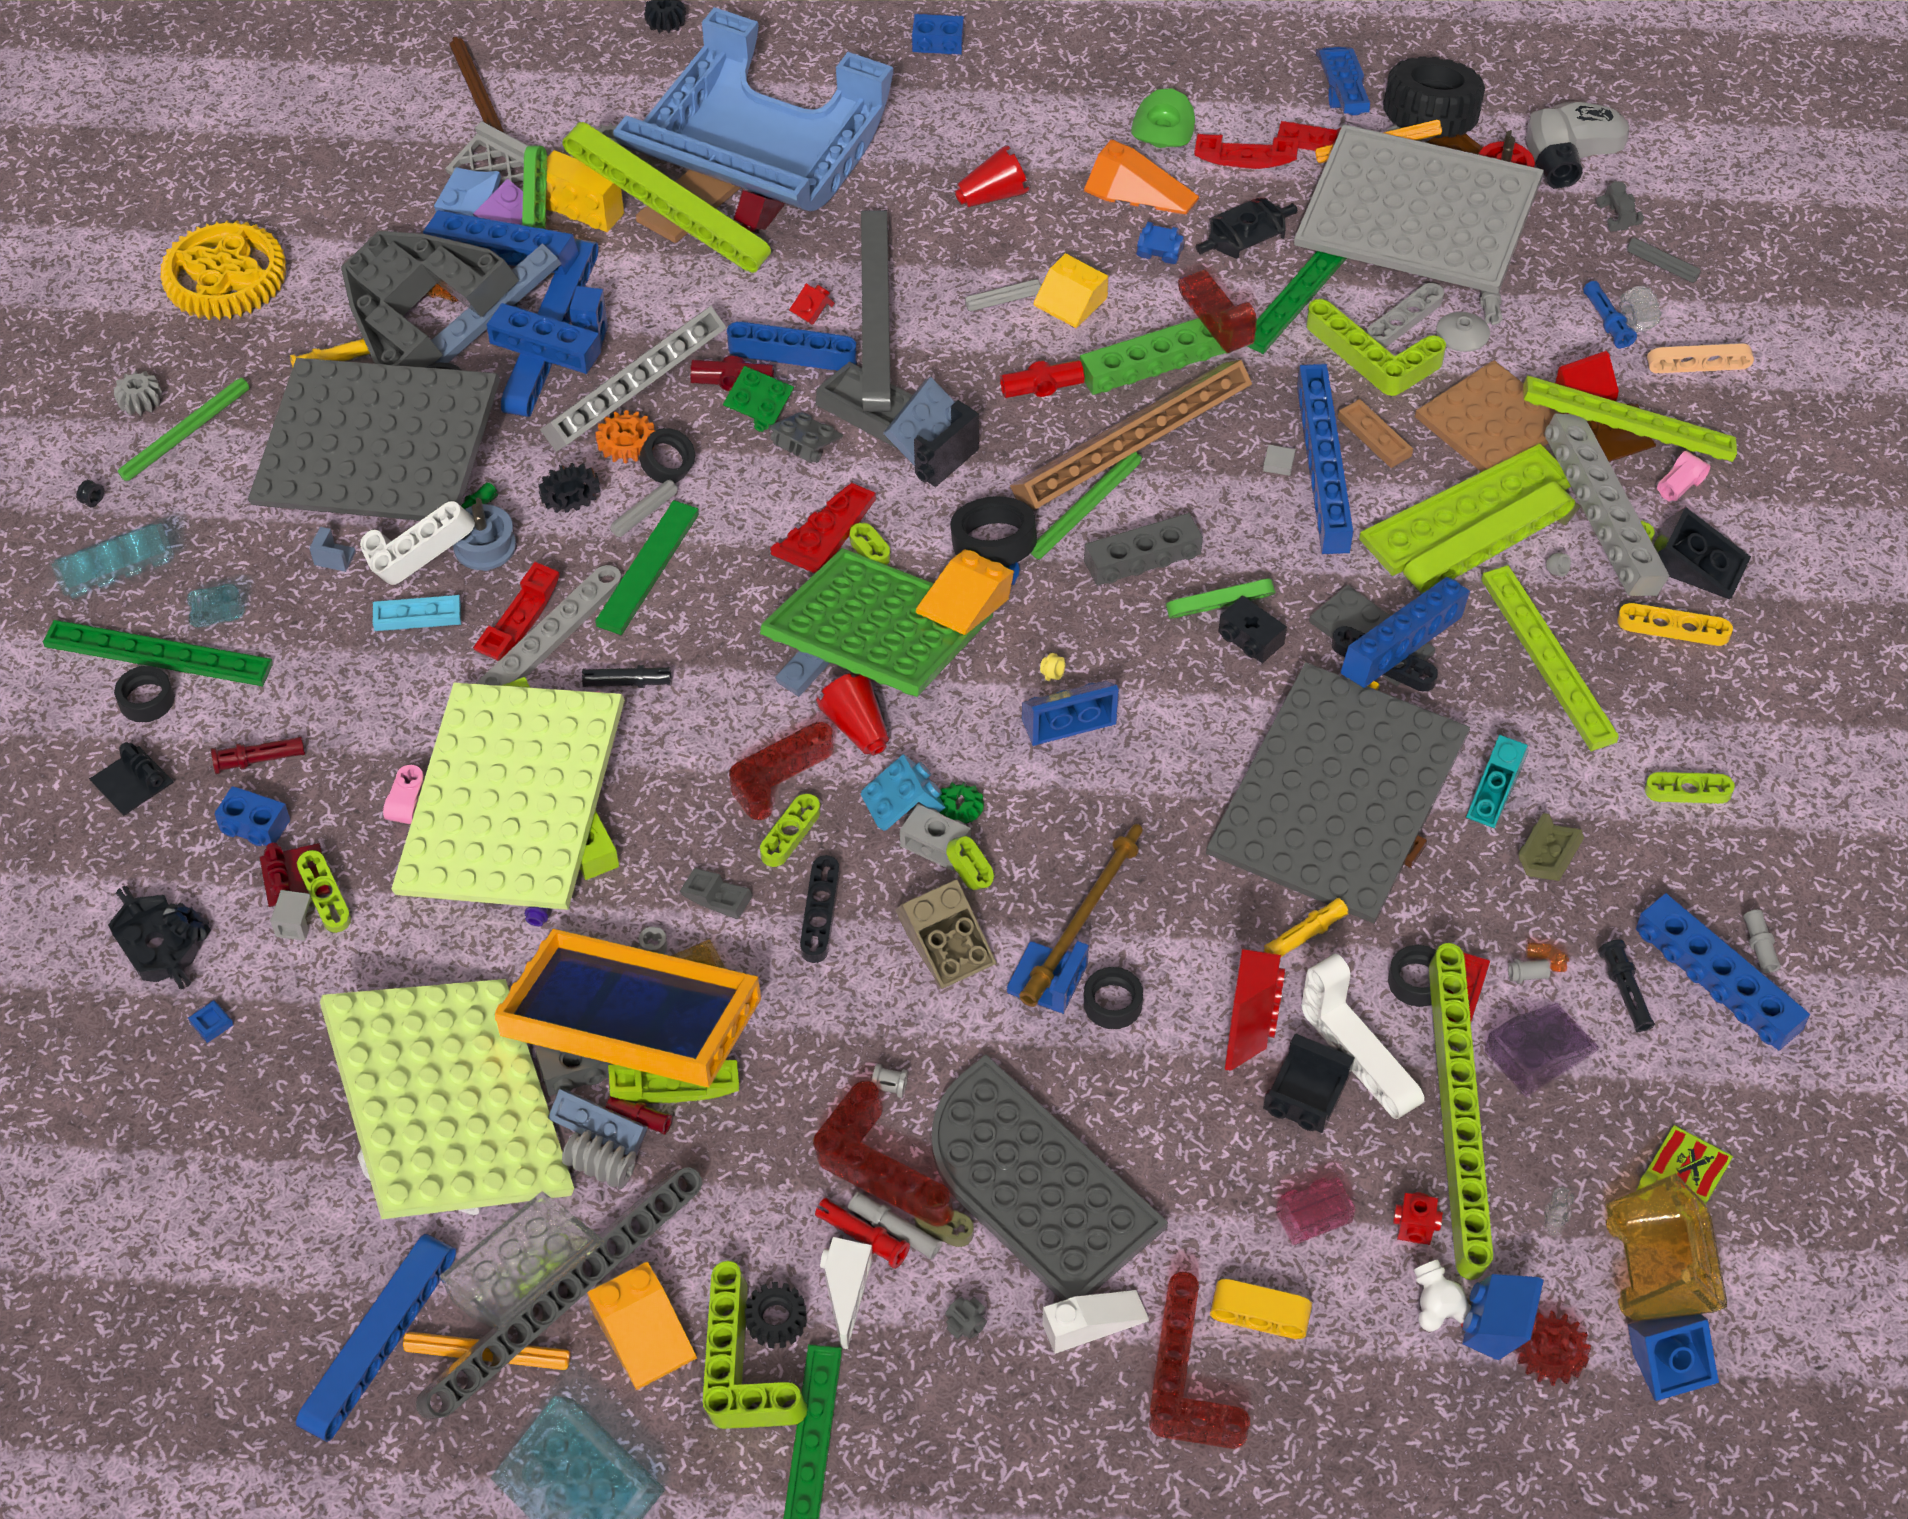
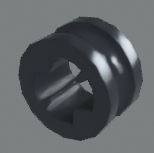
M87 479L78 487L76 493L77 501L90 508H94L103 499L104 488L102 485Z

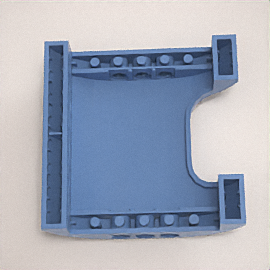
M714 7L702 21L704 41L702 49L643 121L627 115L613 131L616 141L629 149L803 210L814 211L821 208L837 192L872 141L888 99L893 67L847 52L836 66L837 90L832 99L823 107L814 110L804 109L768 97L752 90L746 81L756 45L758 22Z

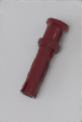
M299 736L297 738L246 747L245 744L237 743L236 747L217 750L215 747L211 748V755L215 774H220L221 770L238 767L244 770L249 767L248 764L305 755L302 736Z

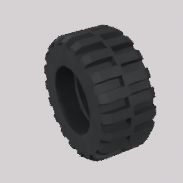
M1420 56L1416 59L1412 57L1407 58L1406 61L1398 62L1390 70L1383 109L1392 123H1396L1399 128L1440 120L1442 134L1435 136V138H1443V136L1451 138L1456 137L1458 134L1461 136L1476 126L1479 121L1485 85L1475 70L1467 68L1462 63H1455L1450 59H1439L1440 57L1426 58V56Z

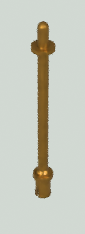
M1134 824L1125 837L1119 836L1114 839L1112 846L1116 852L1044 964L1042 966H1035L1030 972L1031 978L1019 994L1020 1000L1024 1004L1035 1007L1038 1004L1046 988H1050L1054 978L1053 971L1124 860L1137 856L1138 847L1135 843L1142 834L1143 828L1141 825Z

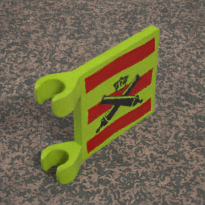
M1674 1125L1647 1171L1642 1176L1636 1193L1648 1198L1657 1180L1692 1198L1684 1219L1695 1224L1733 1156Z

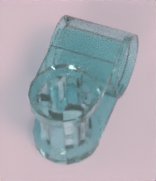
M233 584L191 591L187 596V604L191 607L189 623L194 627L200 628L234 621L241 618L246 610L239 590Z

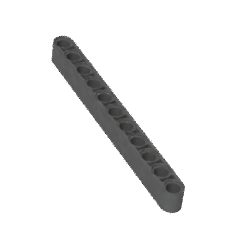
M861 210L863 412H891L887 210Z
M686 1167L672 1171L661 1179L421 1391L416 1400L418 1413L423 1418L429 1420L447 1417L452 1414L697 1195L702 1187V1178L699 1172L693 1168ZM680 1176L686 1181L687 1187L685 1192L678 1185ZM656 1197L660 1198L663 1202L662 1212H659L655 1207ZM632 1218L639 1222L640 1230L638 1234L631 1228ZM609 1239L616 1245L614 1255H611L607 1250V1241ZM585 1260L592 1267L590 1277L586 1276L582 1270ZM560 1282H563L567 1287L568 1293L565 1299L558 1293ZM535 1304L541 1306L543 1310V1317L540 1321L533 1315ZM510 1326L516 1328L518 1332L516 1343H512L508 1338L507 1332ZM485 1348L489 1349L493 1354V1361L490 1366H487L482 1360V1353ZM459 1371H463L468 1379L464 1389L460 1388L456 1381ZM433 1394H437L442 1400V1406L438 1412H435L430 1405Z

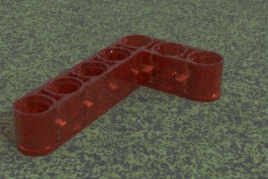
M868 1080L856 1083L813 1138V1146L819 1165L830 1173L932 1226L947 1225L954 1216L952 1199L947 1187L861 1143L880 1118L883 1106L879 1089L875 1083ZM942 1204L940 1206L933 1207V1205Z
M1189 1272L1175 1273L1170 1278L1150 1405L1149 1427L1156 1436L1237 1449L1246 1443L1250 1428V1417L1243 1408L1183 1398L1199 1282ZM1186 1290L1190 1294L1187 1296H1182L1177 1294L1176 1291ZM1181 1320L1184 1323H1186V1325L1175 1326L1171 1323V1321ZM1175 1350L1178 1351L1181 1354V1356L1171 1357L1167 1354V1352ZM1170 1381L1175 1383L1177 1387L1168 1389L1162 1383ZM1160 1413L1170 1414L1173 1418L1171 1420L1164 1421L1158 1418L1157 1415ZM1200 1418L1207 1422V1424L1197 1426L1191 1421ZM1235 1424L1242 1430L1232 1432L1226 1428V1425Z

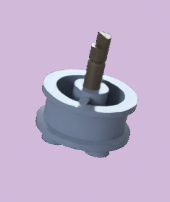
M476 498V504L465 509L474 518V528L467 536L455 543L453 549L457 560L462 565L474 570L489 571L505 564L513 556L516 549V540L513 533L512 520L508 513L497 506L482 504V500Z

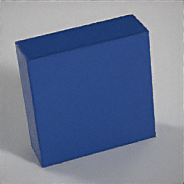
M215 1000L188 1017L190 1024L206 1043L233 1026L232 1020Z

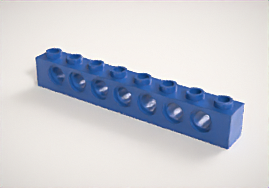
M1327 364L1300 365L1297 392L1321 553H1350L1353 526Z

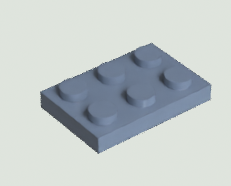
M929 377L921 384L883 434L915 466L914 438L919 435L931 442L951 425V406L955 402L932 377Z

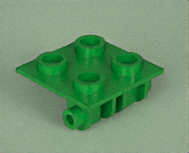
M744 366L726 397L723 406L754 418V428L759 432H763L769 426L775 424L794 386Z

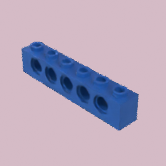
M440 210L435 213L423 230V233L490 249L511 266H517L543 243L561 262V265L552 272L560 275H566L579 255L573 234Z
M1448 577L1444 578L1350 644L1346 652L1341 674L1365 688L1407 658L1409 654L1418 650L1461 619L1470 590Z
M1667 893L1641 913L1636 927L1641 938L1657 947L1669 962L1675 963L1683 969L1691 981L1703 986L1710 992L1711 997L1716 1002L1723 1003L1734 1013L1738 1021L1750 1026L1758 1033L1764 1043L1772 1045L1780 1051L1804 1030L1810 1013Z

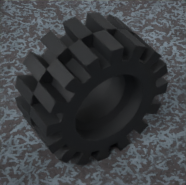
M772 1282V1288L768 1289L767 1285L763 1284L761 1285L760 1293L756 1289L751 1293L752 1299L748 1298L746 1301L745 1318L747 1330L750 1331V1336L753 1339L757 1338L758 1344L763 1346L767 1342L768 1348L774 1349V1344L779 1343L780 1348L786 1347V1341L789 1340L792 1345L796 1342V1335L802 1336L804 1333L803 1327H806L807 1323L806 1305L803 1296H799V1292L795 1287L790 1291L789 1284L783 1283L782 1288H778V1282ZM779 1305L786 1308L789 1312V1317L784 1323L770 1325L764 1321L763 1314L769 1307Z

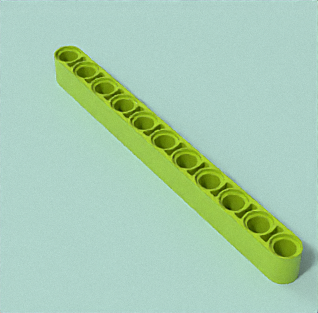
M1444 943L1438 947L1429 964V979L1455 1266L1460 1276L1468 1280H1475L1484 1274L1493 1260L1492 1235L1465 959L1460 947L1452 943ZM1442 960L1447 961L1450 965H1446ZM1444 988L1451 990L1454 994L1448 993ZM1447 1017L1455 1019L1456 1023L1450 1021ZM1450 1045L1458 1048L1459 1052L1451 1049ZM1452 1075L1459 1076L1462 1081L1456 1080ZM1455 1104L1463 1106L1465 1111L1458 1109ZM1457 1134H1463L1467 1137L1468 1141L1461 1139ZM1460 1164L1469 1166L1471 1171L1463 1169ZM1463 1194L1471 1196L1474 1202L1465 1199ZM1466 1225L1473 1226L1477 1233L1469 1231ZM1468 1256H1474L1479 1260L1480 1264L1473 1263Z

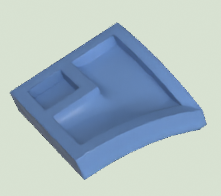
M456 167L434 205L435 211L440 210L473 216V213L498 189L501 179L500 172H480Z

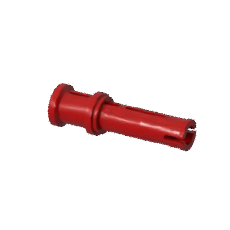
M824 1198L819 1203L829 1213L816 1208L815 1216L817 1218H821L860 1243L872 1245V1255L877 1254L884 1258L893 1269L898 1268L903 1263L910 1249L909 1242L905 1240L898 1241L888 1235L887 1230L882 1226H876L875 1228L834 1204L828 1198Z

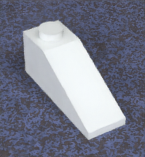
M833 1237L830 1249L824 1248L820 1268L825 1269L826 1285L840 1345L842 1348L848 1349L873 1260L872 1245Z
M1132 1290L1076 1296L1043 1307L1042 1325L1056 1354L1148 1322L1149 1318L1137 1291Z

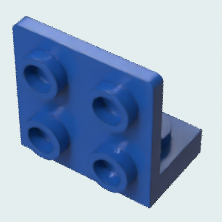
M1077 941L1072 952L1067 951L1053 971L1054 978L1050 988H1046L1038 1001V1005L1064 1014L1087 968L1089 945ZM1029 942L1007 986V993L1020 998V992L1023 991L1031 978L1030 972L1035 966H1042L1053 949L1035 942Z

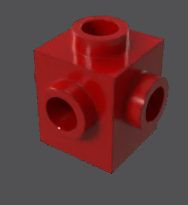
M1421 1192L1404 1194L1402 1205L1396 1204L1393 1224L1399 1225L1397 1240L1426 1245L1431 1244L1434 1231H1440L1443 1212L1437 1211L1438 1198L1429 1197Z

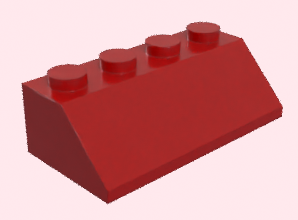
M1242 949L1225 1070L1231 1071L1267 1049L1268 1037L1275 1038L1285 968H1279L1281 955Z

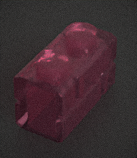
M1337 1177L1331 1180L1326 1178L1318 1179L1308 1189L1300 1192L1296 1189L1287 1191L1278 1200L1276 1215L1292 1245L1352 1223L1355 1214V1206Z

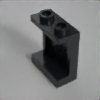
M957 400L951 406V425L931 442L919 435L914 438L915 474L919 480L928 482L936 488L979 450V413Z
M1295 1033L1290 1042L1289 1053L1272 1088L1268 1089L1265 1094L1263 1109L1276 1118H1287L1294 1121L1307 1131L1323 1133L1352 1073L1355 1057Z

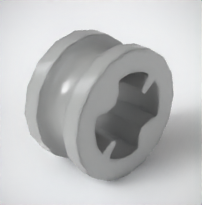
M658 927L645 928L639 935L640 949L664 954L667 949L665 932ZM648 940L658 941V945L654 946L652 943H648Z

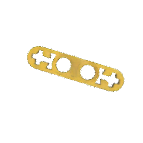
M1635 603L1623 605L1617 618L1619 626L1630 632L1715 646L1727 644L1733 631L1732 624L1721 617ZM1629 615H1633L1635 620L1629 619ZM1645 617H1648L1647 623L1644 622ZM1660 618L1665 620L1668 625L1658 626L1653 620ZM1682 624H1693L1697 630H1685ZM1703 626L1706 627L1705 632H1702ZM1716 629L1721 630V634H1717Z

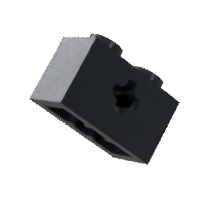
M1241 596L1220 615L1218 633L1227 642H1233L1240 647L1248 657L1255 658L1263 664L1285 644L1287 626L1246 597Z

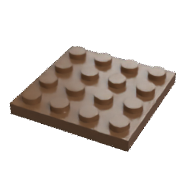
M1493 360L1417 409L1415 418L1479 471L1483 472L1538 444H1541L1543 447L1547 445L1548 441L1544 435L1546 427L1549 425L1554 414L1561 413L1555 409L1542 405H1533L1523 399V383Z

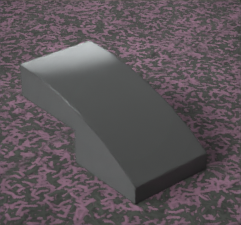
M697 868L693 869L680 890L681 895L689 900L735 919L740 918L752 898L749 888L725 883L720 874Z

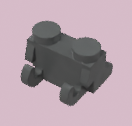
M1620 181L1611 183V186H1607L1605 195L1596 199L1598 207L1604 208L1610 205L1611 210L1616 209L1619 214L1616 221L1613 218L1607 219L1610 232L1627 230L1629 226L1640 225L1644 220L1641 211L1637 212L1636 218L1635 198L1633 194L1627 195L1626 185Z

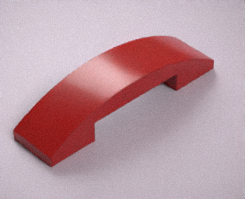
M1197 134L1194 155L1217 165L1249 169L1271 168L1297 160L1299 138L1274 137L1273 145L1223 143V135Z
M534 562L520 581L521 591L495 627L488 626L473 646V649L497 661L501 660L523 639L538 620L554 591L560 576L559 572Z

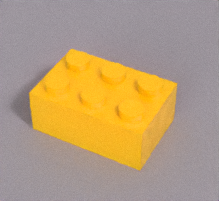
M556 150L550 153L547 157L546 209L558 212L571 220H578L594 229H600L608 233L624 214L621 188L576 158Z

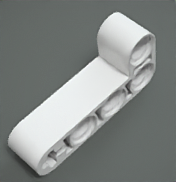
M450 501L393 541L378 530H370L362 537L360 545L372 572L388 584L396 585L467 536L473 530L475 522L469 512L457 502Z

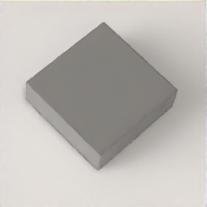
M1268 445L1263 471L1290 476L1296 449Z

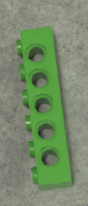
M1226 309L1080 355L1085 377L1084 382L1092 395L1108 392L1113 388L1126 384L1130 385L1151 376L1156 377L1173 369H1181L1195 362L1206 361L1214 356L1224 353L1228 354L1239 349L1241 330Z

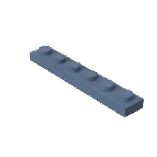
M543 243L512 269L519 281L482 317L468 308L431 340L443 355L435 363H449L487 329V323L501 303L514 306L561 265L559 259Z

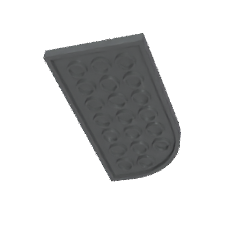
M984 1055L963 1072L950 1085L941 1098L933 1119L932 1152L937 1171L944 1185L959 1203L1062 1301L1076 1296L1092 1295L1168 1228L1167 1220L987 1055Z

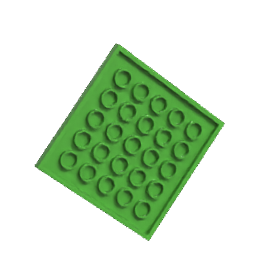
M842 548L761 624L760 634L771 638L775 642H781L796 648L800 652L821 658L825 662L846 668L852 673L861 674L880 684L898 689L907 695L918 697L993 617V613L966 635L956 632L916 613L917 606L933 586V583Z

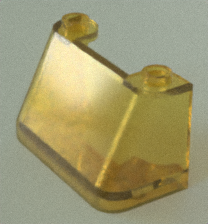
M1676 1173L1606 1204L1608 1219H1606L1607 1229L1613 1237H1618L1624 1243L1631 1287L1621 1289L1620 1298H1618V1305L1624 1316L1630 1317L1634 1321L1715 1313L1727 1308L1726 1291L1711 1215L1705 1203Z

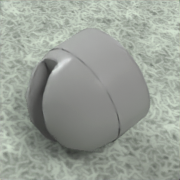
M1563 553L1551 554L1549 559L1546 560V569L1549 573L1562 577L1568 574L1571 567L1569 555Z

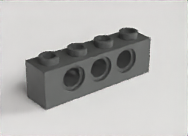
M1186 513L1086 543L1084 546V563L1097 586L1105 583L1111 584L1121 578L1131 575L1138 576L1145 571L1158 567L1164 568L1171 563L1184 559L1191 560L1197 555H1201L1203 536L1190 513Z
M658 1012L590 1033L639 1045ZM663 1027L651 1048L670 1052L669 1041ZM546 1047L535 1049L548 1096L558 1094L559 1089H566L571 1092L574 1088L583 1085L599 1084L604 1079L609 1078L608 1065H615ZM574 1064L579 1065L575 1068H568L569 1066Z

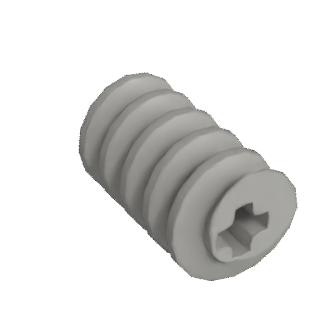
M590 1130L584 1131L581 1136L578 1135V1132L573 1133L565 1145L562 1163L567 1166L573 1165L575 1170L579 1172L584 1171L590 1177L595 1176L600 1182L607 1181V1185L613 1188L617 1186L619 1190L624 1188L634 1171L636 1152H629L625 1158V1147L622 1145L615 1152H612L614 1142L611 1140L607 1141L602 1147L603 1137L597 1135L591 1142L592 1132Z

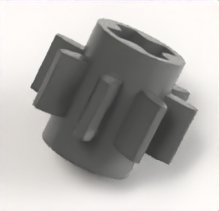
M963 1297L958 1298L949 1306L945 1313V1316L948 1318L946 1329L956 1339H959L962 1335L973 1339L984 1329L987 1320L984 1318L986 1314L983 1312L986 1307L975 1297L970 1301L968 1299L965 1300Z

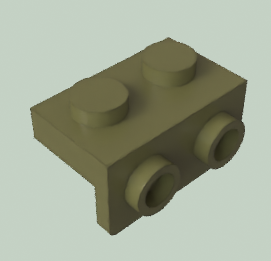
M1543 813L1538 823L1533 826L1532 833L1525 845L1519 851V860L1526 875L1560 881L1584 839L1582 830L1555 826L1550 814Z

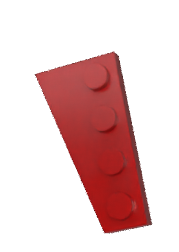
M850 483L826 502L824 509L818 513L815 511L808 517V522L799 529L795 527L787 534L788 538L783 542H776L771 546V555L815 574L838 552L850 536L851 527L861 521L876 501V493Z

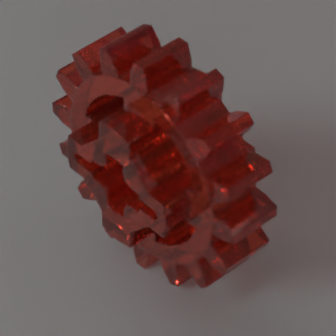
M1550 1311L1548 1318H1544L1538 1312L1531 1336L1532 1345L1536 1348L1537 1352L1533 1353L1531 1340L1514 1350L1520 1352L1517 1359L1518 1364H1528L1525 1373L1527 1375L1533 1372L1538 1374L1537 1382L1541 1383L1544 1377H1547L1551 1386H1555L1557 1378H1561L1565 1384H1569L1571 1375L1579 1378L1583 1370L1582 1368H1586L1590 1358L1587 1356L1591 1350V1345L1585 1344L1588 1334L1587 1332L1578 1333L1580 1325L1578 1321L1573 1324L1567 1323V1314H1564L1561 1319H1557L1554 1311ZM1570 1343H1572L1574 1350L1569 1347Z

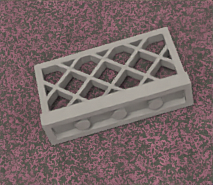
M481 121L475 127L477 134L445 168L446 172L452 175L456 167L466 163H470V170L491 172L507 169L508 176L501 177L499 185H502L507 178L512 183L523 181V173L512 175L511 168L524 167V152L528 145ZM479 144L487 148V152L473 155V151ZM500 156L506 158L504 163L492 164V158ZM488 159L489 166L475 168L474 162Z

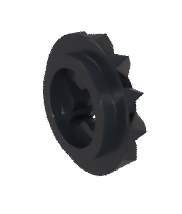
M170 903L163 911L162 916L165 924L175 935L188 941L194 939L196 942L205 940L211 931L208 926L209 921L202 918V913L193 910L192 906L186 907L183 903Z

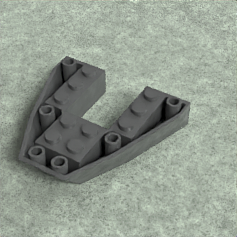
M377 231L341 266L351 312L374 363L425 368L430 364H434L443 356L426 334L403 317L436 284H439L473 312L482 317L519 281L505 260L490 249L417 233Z

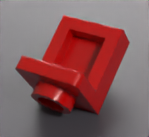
M806 283L789 311L813 325L826 304L833 307L835 303L828 297L830 292L819 285L813 288Z

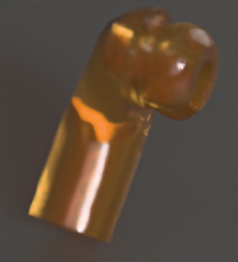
M1527 942L1526 958L1552 960L1550 966L1552 971H1567V962H1570L1565 952L1551 944Z

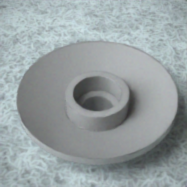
M1453 312L1439 320L1436 334L1444 339L1446 347L1455 351L1470 352L1482 348L1488 342L1490 329L1487 323L1475 314Z

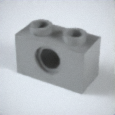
M917 804L900 829V847L953 871L955 868L946 854L947 844L955 838L963 836L971 838V828L959 820H952L941 815L933 808L928 809ZM961 846L962 850L959 853L961 856H963L962 851L964 850L963 846Z

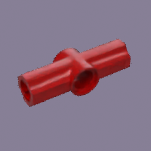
M1079 360L1051 366L1048 362L1038 361L1031 364L1028 370L1000 375V384L1004 398L1034 393L1037 397L1052 395L1057 388L1082 384L1085 377L1082 363Z

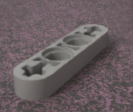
M1436 283L1423 285L1370 325L1367 334L1386 348L1442 304L1443 288ZM1417 307L1421 311L1411 312L1407 308ZM1399 320L1403 324L1400 326L1392 325L1390 321Z

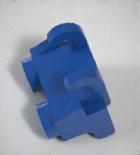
M1148 221L1146 227H1143L1142 233H1140L1136 254L1146 259H1150L1152 255L1162 257V261L1165 263L1176 264L1184 248V236L1179 235L1178 227L1168 229L1154 226L1153 222Z

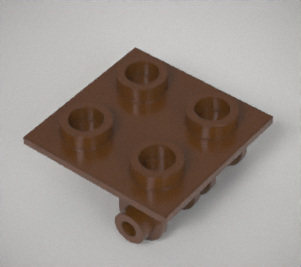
M1628 403V404H1627V405H1629V406H1633V407H1636V408H1640V407L1638 406V404H1633V403ZM1587 421L1609 462L1656 447L1655 442L1650 437L1638 436L1633 432L1619 428L1614 429L1596 421Z

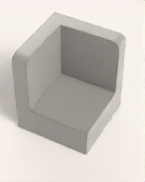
M280 891L270 920L276 937L306 941L309 929L305 916L311 902L310 894Z

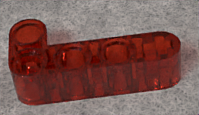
M1204 269L1178 280L1181 296L1226 353H1231L1254 343L1257 318L1254 308L1249 302L1235 306L1211 275Z
M824 722L812 723L731 766L729 770L731 793L751 819L764 820L772 814L771 787L822 762L832 755L834 744L831 726Z

